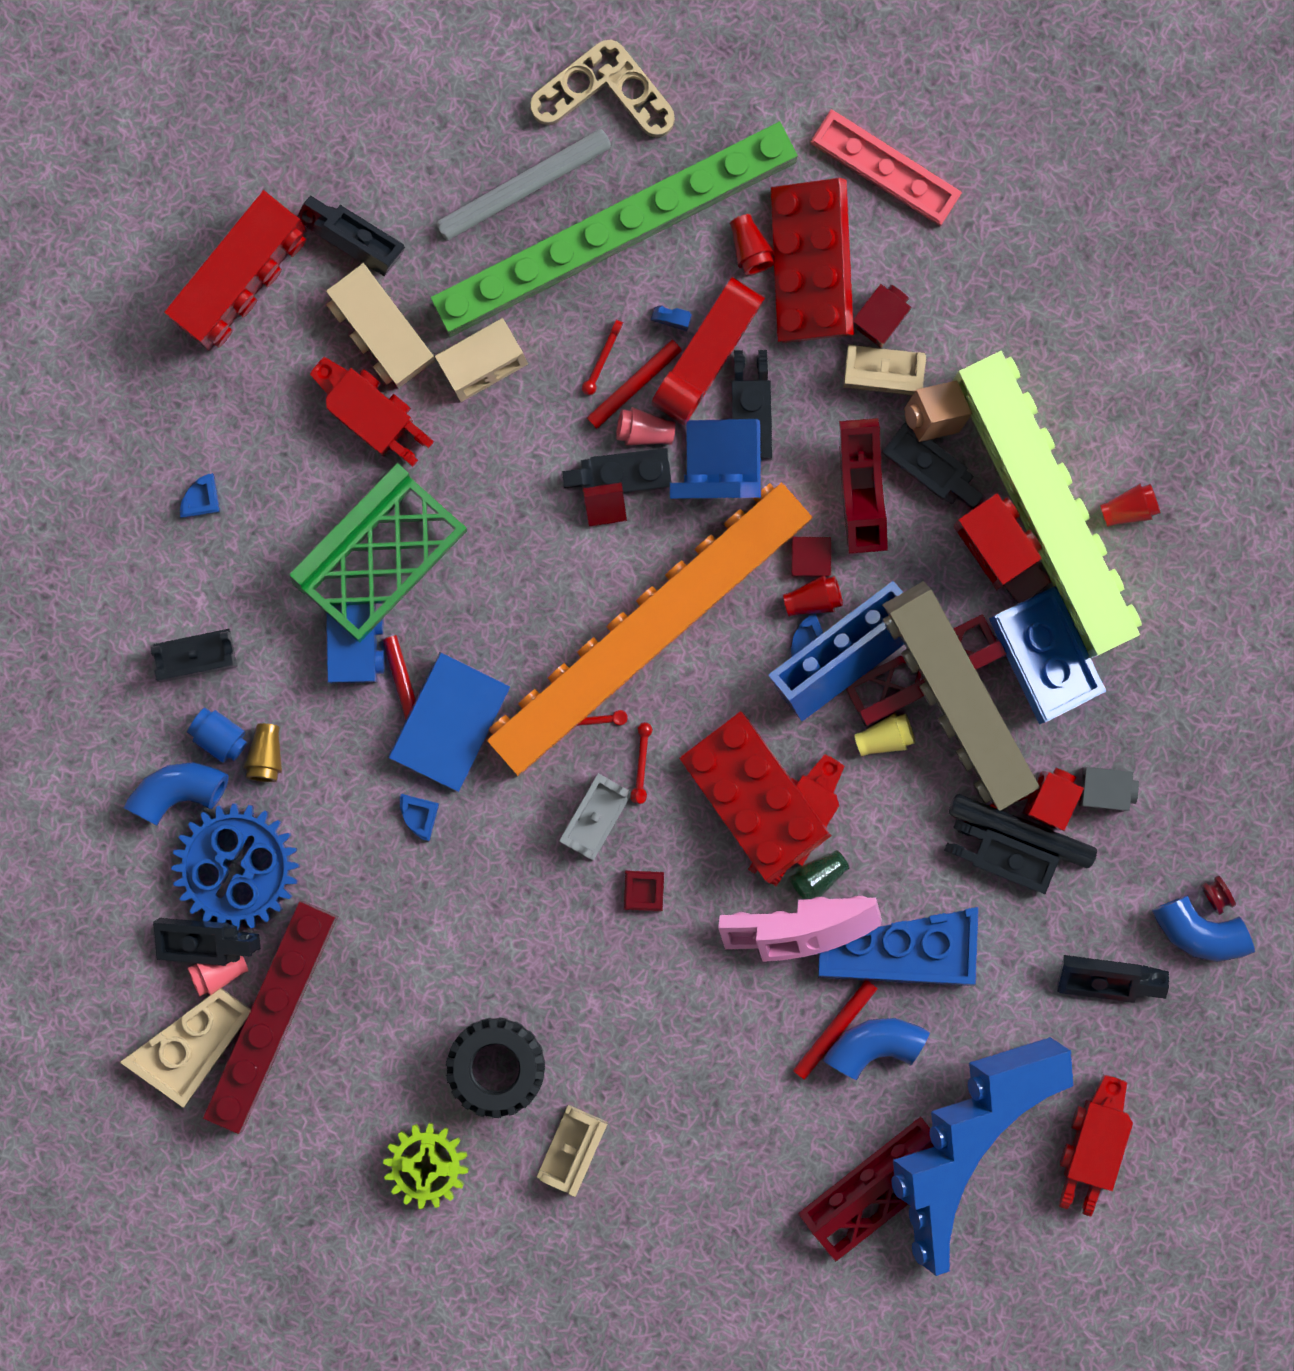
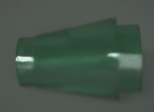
M835 850L831 854L829 853L795 868L796 873L789 877L801 899L807 900L822 897L850 867L844 856L838 850Z

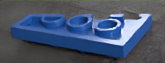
M979 907L880 926L846 945L819 953L818 978L975 986Z

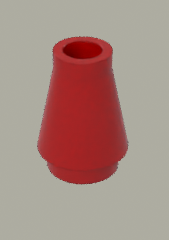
M751 214L741 215L731 220L729 224L733 233L738 267L743 268L745 275H754L769 269L774 264L772 259L774 251L755 225Z
M1140 483L1111 501L1100 505L1107 527L1116 524L1153 520L1152 516L1161 513L1151 484L1141 486Z
M823 575L790 593L783 594L784 604L789 617L800 614L833 613L835 608L843 606L840 587L835 576L826 578Z

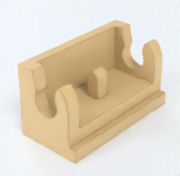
M503 318L435 356L460 402L528 365L521 348Z
M848 344L843 388L913 395L916 389L923 388L926 355L921 352L916 353Z
M568 1105L537 1178H540V1181L576 1197L606 1129L607 1121Z

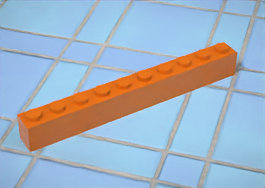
M782 482L776 488L771 483L761 490V498H753L757 504L746 514L742 509L734 513L724 523L728 530L717 539L712 534L694 549L698 554L696 558L688 565L683 560L677 563L665 574L669 581L658 591L654 586L646 590L636 600L640 607L629 616L624 611L606 626L610 631L608 635L600 642L594 637L576 652L581 657L570 668L563 663L547 678L552 684L541 693L536 689L532 690L518 703L522 708L520 712L512 719L505 714L488 729L492 736L487 741L517 776H520L812 520L813 517Z

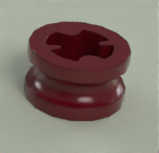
M1219 875L1214 877L1212 884L1204 883L1201 885L1204 894L1218 915L1224 913V907L1230 906L1233 908L1236 906L1230 890Z

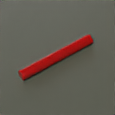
M672 339L587 417V420L598 429L683 351L680 346Z
M397 635L382 639L403 713L405 719H407L416 698Z
M868 980L862 983L793 1069L797 1075L804 1080L809 1076L878 990L877 987Z

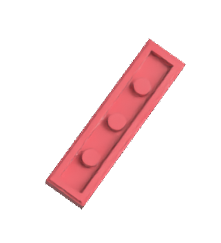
M832 109L810 141L811 145L940 227L962 194L960 190Z

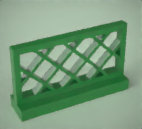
M397 463L289 576L292 584L301 593L311 598L360 643L467 532V528L410 478L409 473ZM412 491L422 500L423 514L400 515L399 502ZM427 506L436 514H427ZM395 508V515L387 516ZM428 521H445L454 529L445 540L428 541ZM400 522H423V541L401 542ZM379 523H395L396 542L373 543V529ZM368 535V543L360 544ZM424 548V562L418 568L401 569V549ZM428 548H436L429 556ZM396 549V569L374 570L373 550ZM352 551H368L369 570L346 571V557ZM341 563V571L333 572ZM397 576V590L391 596L374 597V577ZM402 576H409L402 584ZM369 577V597L347 598L346 578ZM341 578L342 598L324 599L315 590L325 579ZM370 604V618L359 629L356 628L347 619V605ZM375 604H382L375 612ZM342 605V614L333 606Z

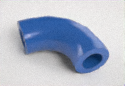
M195 762L167 765L145 777L129 796L123 808L158 826L167 810L178 802L192 801L212 809L222 797L227 787L229 776L219 769Z
M1188 895L1152 909L1157 923L1170 942L1192 957L1222 962L1245 957L1255 952L1251 936L1240 916L1220 923L1207 921L1198 915Z
M897 1018L870 1019L845 1031L828 1051L823 1061L854 1080L859 1078L863 1069L871 1061L879 1057H892L911 1066L924 1047L930 1032L918 1025Z

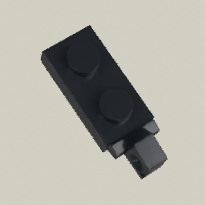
M311 195L303 203L297 216L303 225L316 235L364 263L382 276L388 273L405 249L403 243L342 205H339L338 208L327 206Z
M906 421L882 451L883 455L939 498L945 499L950 504H953L958 498L968 507L974 509L984 497L982 493L969 484L974 476L967 471L968 468L931 439L919 442L914 430L908 426Z
M668 448L590 457V459L581 460L582 469L562 471L564 489L582 486L588 488L622 482L623 493L670 488V483H672Z
M158 918L153 922L157 960L225 966L229 962H237L240 960V956L250 957L252 953L261 949L259 934L238 933L237 926L229 925V923Z
M1064 955L1058 977L1057 992L1135 1003L1136 998L1145 996L1166 999L1169 989V971L1145 965Z

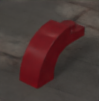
M878 418L839 421L840 472L849 554L888 551L887 517L881 471Z

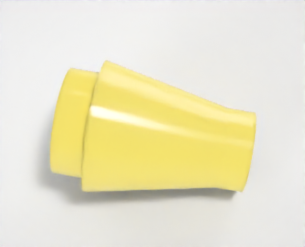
M894 713L865 731L855 734L856 744L861 756L907 750V746L915 744L914 734L906 714L897 716Z

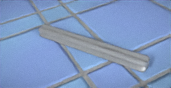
M602 129L593 132L438 220L437 227L446 240L454 238L609 150L611 142Z

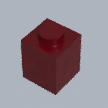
M880 284L853 319L854 329L882 349L910 312L912 307L906 303L909 297L893 285H890L887 289Z

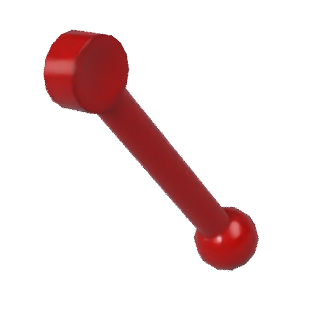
M616 319L589 380L582 384V392L585 395L590 396L596 392L597 386L595 383L624 322Z
M618 710L613 715L586 717L577 726L613 722L621 726L627 722L628 716L625 711Z
M647 722L641 723L637 729L640 735L636 788L632 790L630 795L631 801L635 804H643L647 798V793L643 786L648 737L653 731L651 724Z

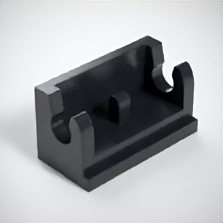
M230 629L156 643L151 647V654L154 656L156 664L154 670L156 681L161 683L238 667Z

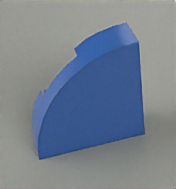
M659 305L654 307L651 321L688 331L692 314L679 308L671 310Z
M214 473L198 478L190 486L181 502L180 518L220 512Z
M816 614L806 618L793 635L791 657L823 634Z
M401 794L400 810L406 825L415 835L430 841L440 803Z

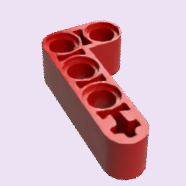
M732 277L672 372L670 371L661 383L652 399V406L685 426L758 312L765 297Z

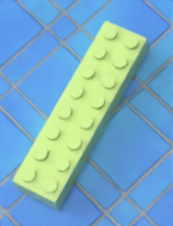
M999 351L958 371L953 381L957 380L972 412L971 418L1014 506L1020 514L1026 531L1031 530L1040 542L1042 550L1039 551V555L1042 557L1043 566L1053 586L1057 587L1090 658H1093L1139 636L1140 633L1137 627L1141 626L1142 623L1132 604L1126 606L1120 594L1125 589L1119 574L1115 569L1109 571L1103 559V556L1107 555V551L1100 536L1097 533L1094 535L1090 533L1085 522L1090 517L1083 501L1080 498L1074 500L1068 488V485L1072 484V479L1063 462L1057 465L1051 453V450L1055 449V445L1046 427L1040 429L1034 418V415L1038 413L1034 400L1029 392L1022 394L1017 383V379L1021 378L1014 360L1011 356L1005 359L1002 351Z

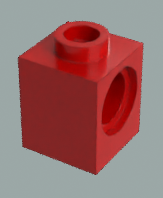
M1055 767L1053 773L1041 771L1037 780L1040 788L1031 793L1022 813L1057 830L1065 831L1084 788L1074 784L1076 776Z

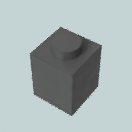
M1083 767L1081 787L1084 790L1079 798V806L1130 811V803H1137L1139 781L1133 780L1134 772Z

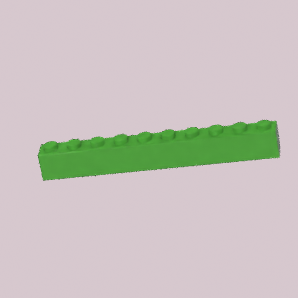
M779 121L432 296V302L451 338L796 164L798 155L783 125Z

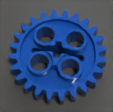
M232 803L230 814L227 815L222 806H216V818H212L208 813L202 812L201 817L204 823L202 826L194 822L188 824L194 833L192 837L187 835L179 836V839L186 845L185 850H173V854L182 858V864L172 866L171 870L182 872L183 878L178 879L173 884L178 887H186L187 891L179 899L181 901L193 899L195 903L192 905L190 913L194 914L203 909L205 911L203 921L209 922L215 916L218 917L217 922L227 923V920H231L232 925L237 926V930H239L242 919H245L248 926L254 928L256 927L255 916L259 915L265 922L270 921V915L267 909L271 907L278 912L283 910L278 901L279 897L292 898L291 893L285 887L286 884H298V880L289 875V870L299 868L300 864L290 862L288 856L296 853L298 849L295 847H285L284 843L292 835L291 833L281 835L277 833L282 823L280 820L270 825L266 823L268 811H263L256 818L254 817L253 805H248L244 814H240L238 804ZM226 829L233 830L238 836V844L230 852L224 851L218 844L220 833ZM253 836L254 842L241 861V866L245 868L244 873L235 874L228 885L225 895L219 898L217 892L231 870L226 865L227 861L236 860L247 838ZM259 848L267 849L272 855V864L264 871L257 869L252 862L253 854ZM207 863L213 864L219 871L218 881L212 886L205 885L199 878L200 869ZM241 882L248 883L253 889V898L246 905L239 904L233 895L234 888Z

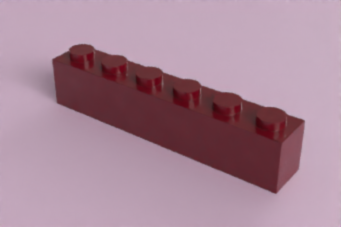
M299 901L203 1119L237 1134L244 1131L339 916L308 902Z

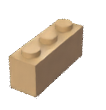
M364 263L326 291L332 299L326 304L339 323L347 319L355 330L349 336L360 351L364 354L370 350L375 356L378 363L373 368L386 385L393 381L400 388L436 361L433 354Z

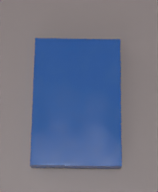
M1056 586L989 618L1039 725L1106 692Z
M439 652L388 758L459 792L510 686Z

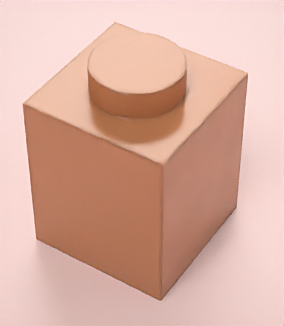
M957 380L916 389L904 408L906 422L914 430L919 442L959 433L972 415Z

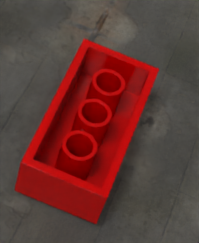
M263 190L164 313L208 351L214 345L220 348L233 332V329L229 327L238 315L244 318L257 303L254 295L263 284L267 288L270 287L282 272L279 265L287 255L294 257L304 246L307 239L303 235L307 230L302 221Z

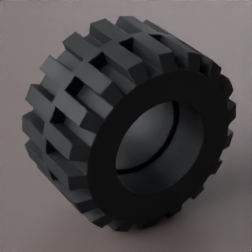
M486 1018L471 1024L453 1042L446 1059L447 1083L450 1084L452 1089L451 1093L455 1099L457 1098L462 1103L461 1106L467 1110L474 1111L476 1115L481 1117L501 1118L502 1116H511L518 1113L521 1109L526 1108L535 1098L544 1079L545 1060L541 1045L537 1042L535 1035L531 1031H528L517 1021L507 1020L508 1018ZM492 1044L508 1047L514 1052L519 1062L517 1079L511 1086L500 1091H492L482 1087L476 1081L472 1070L476 1054L485 1046Z

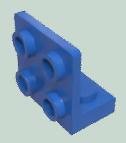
M758 419L687 421V475H684V483H670V499L761 498L760 421Z

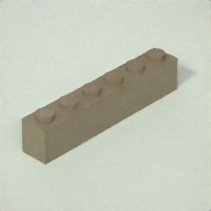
M922 581L884 603L883 607L888 616L882 620L892 638L895 640L900 637L906 650L902 651L901 655L912 673L919 670L925 681L919 687L930 706L937 703L943 715L937 718L938 722L949 739L953 736L956 737L961 748L955 752L966 771L973 768L979 781L974 783V787L983 802L986 804L991 801L1001 811L1039 789L1040 786L932 589Z

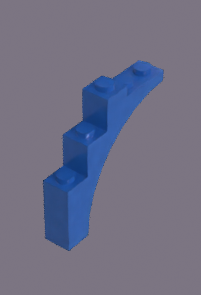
M1051 1037L970 1062L968 1090L972 1098L931 1111L932 1127L930 1128V1138L934 1147L893 1160V1191L899 1199H902L911 1206L909 1208V1218L913 1225L915 1240L912 1243L913 1256L918 1264L924 1266L935 1276L950 1272V1239L955 1213L965 1186L980 1159L998 1136L1024 1112L1047 1097L1074 1086L1071 1050Z

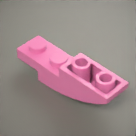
M864 896L842 899L815 897L807 900H798L797 913L776 911L772 914L738 912L733 915H720L719 932L725 949H759L762 962L806 957L846 945L880 927L882 918L876 898Z

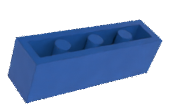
M894 581L768 675L780 696L801 721H804L904 645L900 637L895 640L892 638L882 620L888 616L883 604L903 593Z

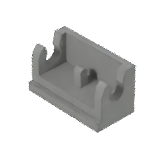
M598 773L559 841L589 859L594 860L628 802L631 792Z

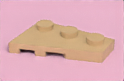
M221 988L120 1063L184 1108L244 1025L251 1009Z

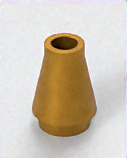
M266 723L256 724V732L243 766L247 770V779L258 782H277L278 774L282 773L279 726Z

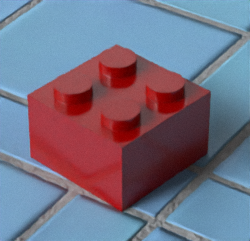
M998 493L958 519L953 526L996 591L1042 559L1039 555V551L1042 550L1040 542L1031 530L1024 533L1016 521L1020 517L1018 510L1008 497L1002 500Z

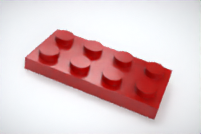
M834 178L771 187L778 342L790 343L854 335L847 180Z
M742 711L679 758L759 873L768 883L772 882L832 836Z

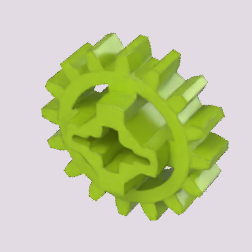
M429 1122L425 1132H421L420 1127L417 1124H413L411 1136L400 1131L398 1137L402 1143L400 1145L390 1143L387 1147L394 1153V1157H388L383 1160V1164L392 1167V1171L387 1173L384 1178L385 1180L396 1181L397 1184L391 1191L393 1195L400 1191L406 1193L403 1201L404 1204L407 1205L412 1198L418 1199L419 1209L424 1208L426 1200H431L434 1207L437 1208L440 1206V1197L442 1195L450 1201L454 1199V1194L451 1190L452 1186L460 1189L463 1188L464 1182L457 1177L458 1174L469 1172V1167L460 1165V1160L466 1158L468 1154L467 1151L457 1152L455 1147L461 1141L459 1137L451 1141L446 1138L449 1128H443L438 1134L434 1132L433 1123ZM422 1140L420 1150L413 1156L402 1155L410 1144ZM436 1142L446 1148L452 1161L443 1159L436 1151ZM427 1148H429L428 1156L430 1157V1163L437 1165V1169L430 1171L424 1184L422 1168L416 1167L415 1163L422 1161ZM401 1171L410 1173L416 1181V1189L407 1184ZM439 1176H450V1179L444 1186L431 1191L432 1182Z

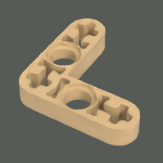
M603 40L596 44L539 89L531 100V112L534 118L541 124L554 125L607 85L647 135L655 138L663 137L669 134L675 122L674 111L625 48L614 40ZM603 50H606L608 53L618 52L616 56L617 66L612 68L610 64L604 65L598 70V74L603 76V78L597 81L592 69L585 65V63L590 60L593 67H595L602 61L601 52ZM577 72L584 73L590 80L588 89L582 93L571 91L567 85L568 78ZM629 79L640 80L645 89L642 96L637 99L627 98L622 92V86L625 81ZM559 84L564 94L573 100L567 105L565 99L562 98L555 105L556 114L551 115L549 112L539 113L542 107L540 100L544 97L548 101L556 98L559 95V91L554 88ZM650 95H653L656 99L650 102L653 110L658 114L662 111L667 114L664 118L665 126L662 128L657 124L652 127L648 125L650 114L644 107L640 113L634 109L643 105Z

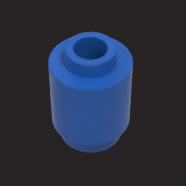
M203 708L187 730V733L194 737L192 742L222 763L226 762L228 758L235 761L247 745V741L243 739L246 731L216 710L211 712L207 708Z

